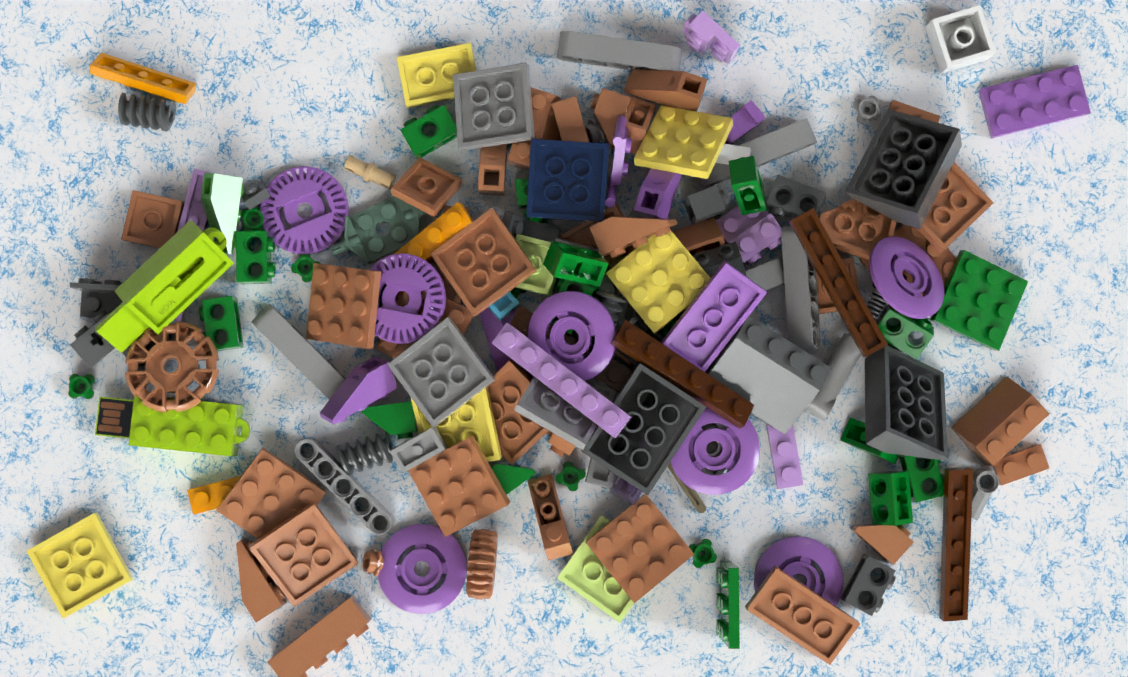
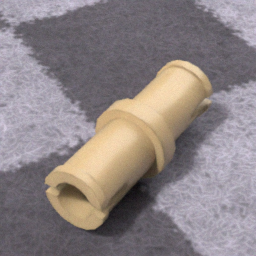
M349 155L345 162L344 170L363 177V180L368 183L372 181L389 190L394 186L396 175L377 168L375 163L371 162L368 164L352 155Z

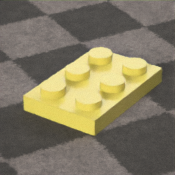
M471 43L396 57L407 108L455 99L453 75L476 71Z

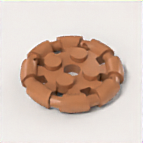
M177 321L176 323H170L167 327H163L159 334L149 327L138 340H134L126 355L127 372H125V377L130 391L135 397L138 396L143 400V405L159 412L167 413L168 410L181 412L201 403L200 399L207 392L210 394L219 374V369H217L219 356L209 336L205 337L201 333L202 329L187 322ZM176 333V341H168V335ZM194 340L198 345L192 350L188 344ZM153 341L156 345L147 351L145 347ZM171 359L177 360V370L171 373L166 372V362ZM198 361H206V369H200ZM146 363V371H138V364ZM195 380L199 386L191 392L187 387ZM150 382L155 386L151 392L146 390ZM167 392L176 393V399L168 400Z

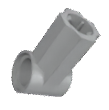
M986 469L973 471L972 518L977 521L989 497L999 486L998 476ZM987 474L989 484L982 488L979 483L980 478Z

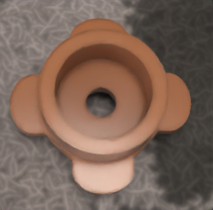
M371 549V551L365 552L363 556V571L378 576L383 568L384 558L381 551L376 552V549Z

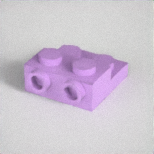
M703 10L698 16L693 14L685 22L682 32L685 34L686 44L694 52L699 51L701 54H704L711 48L712 55L718 61L722 62L724 60L727 64L735 58L740 44Z
M739 206L716 220L726 244L736 241L743 263L747 261L751 265L762 257L760 252L766 247L772 250L782 243V228L767 210L742 215Z

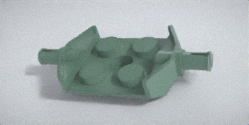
M392 196L350 217L347 215L345 217V239L329 248L334 257L348 250L349 252H354L369 264L401 249L420 233V218L426 213ZM380 223L390 225L388 235L379 236L377 234V226Z

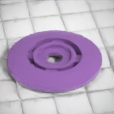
M309 166L294 167L280 173L267 186L271 197L260 204V211L264 216L263 228L269 232V237H274L273 242L282 249L295 254H315L333 245L344 232L345 217L349 216L348 199L340 183L326 171ZM320 191L326 196L329 203L330 213L326 214L323 200L318 196ZM302 203H308L312 207V214L307 218H301L297 213V209ZM281 207L285 208V218L292 226L291 229H287L281 219Z
M893 236L879 241L871 250L869 269L874 285L880 295L891 307L905 316L916 319L932 316L940 309L944 300L942 277L933 260L918 245L905 238ZM903 271L908 272L912 276V283L904 279Z
M401 253L387 256L376 262L369 269L381 271L375 326L376 336L391 343L409 344L417 342L439 324L445 310L446 291L441 276L429 262L415 255ZM384 284H386L387 286L385 287V289H384V291H383V295H382V303H383V306L381 307V306H380V293H381V290H382ZM400 291H405L409 295V302L404 307L398 306L395 301V297ZM423 291H426L424 309L422 314L420 315L419 311L421 310L424 301Z
M578 291L554 294L545 299L531 317L528 338L584 381L601 373L610 363L616 347L610 344L616 335L613 319L605 306L591 295ZM557 316L559 320L553 325L550 332V338H548V330L552 324L553 319ZM568 329L575 330L579 335V340L575 345H570L565 341L564 335ZM592 335H595L593 350L588 357H585L584 353L588 351L592 343Z
M706 407L670 462L678 478L691 489L709 495L729 493L744 485L754 473L760 455L758 435L749 419L745 426L739 429ZM710 423L725 425L726 430L711 428L704 431L701 427ZM712 441H717L722 446V452L717 457L709 456L706 451L707 445ZM703 468L709 470L725 468L727 472L720 475H708L701 472Z
M431 524L407 526L393 534L381 550L384 564L378 575L379 584L386 597L404 611L415 614L437 612L452 603L464 586L467 574V562L464 551L453 535L450 534L445 537L438 526ZM415 545L416 550L408 553L402 564H398V559L403 551ZM419 561L427 562L430 567L428 575L424 577L418 576L414 571L415 564ZM442 574H447L444 583L436 591L430 593L429 588L439 581Z
M788 537L775 542L761 555L754 571L755 592L776 565L792 577L795 574L804 575L807 587L837 606L844 584L842 568L834 553L824 544L808 537ZM811 560L815 561L822 571L823 582H820L818 572L810 565Z

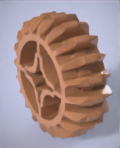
M481 529L474 530L471 534L466 583L468 597L483 600L490 599L493 594L498 544L496 531Z

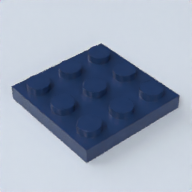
M531 139L526 217L603 221L609 144Z

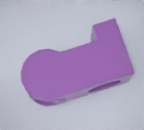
M752 100L731 116L733 127L725 144H734L760 125L766 118Z

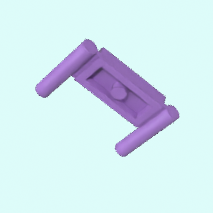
M618 116L613 136L615 151L612 175L608 181L605 199L607 207L615 205L618 185H621L622 176L627 177L629 162L624 161L625 153L630 154L632 138H627L628 128H626L627 119L625 116Z

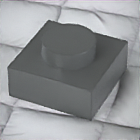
M263 181L248 185L244 189L242 196L249 210L271 197Z

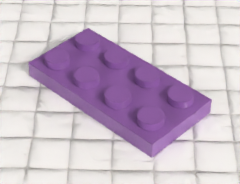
M1078 65L978 90L991 139L1091 113Z
M724 260L660 343L705 372L767 292Z

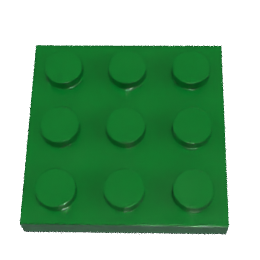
M960 250L944 286L943 303L930 320L994 351H999L1028 281L966 250Z
M720 561V567H716V583L720 585V593H716V608L721 613V619H716V633L729 649H740L739 567L731 561Z

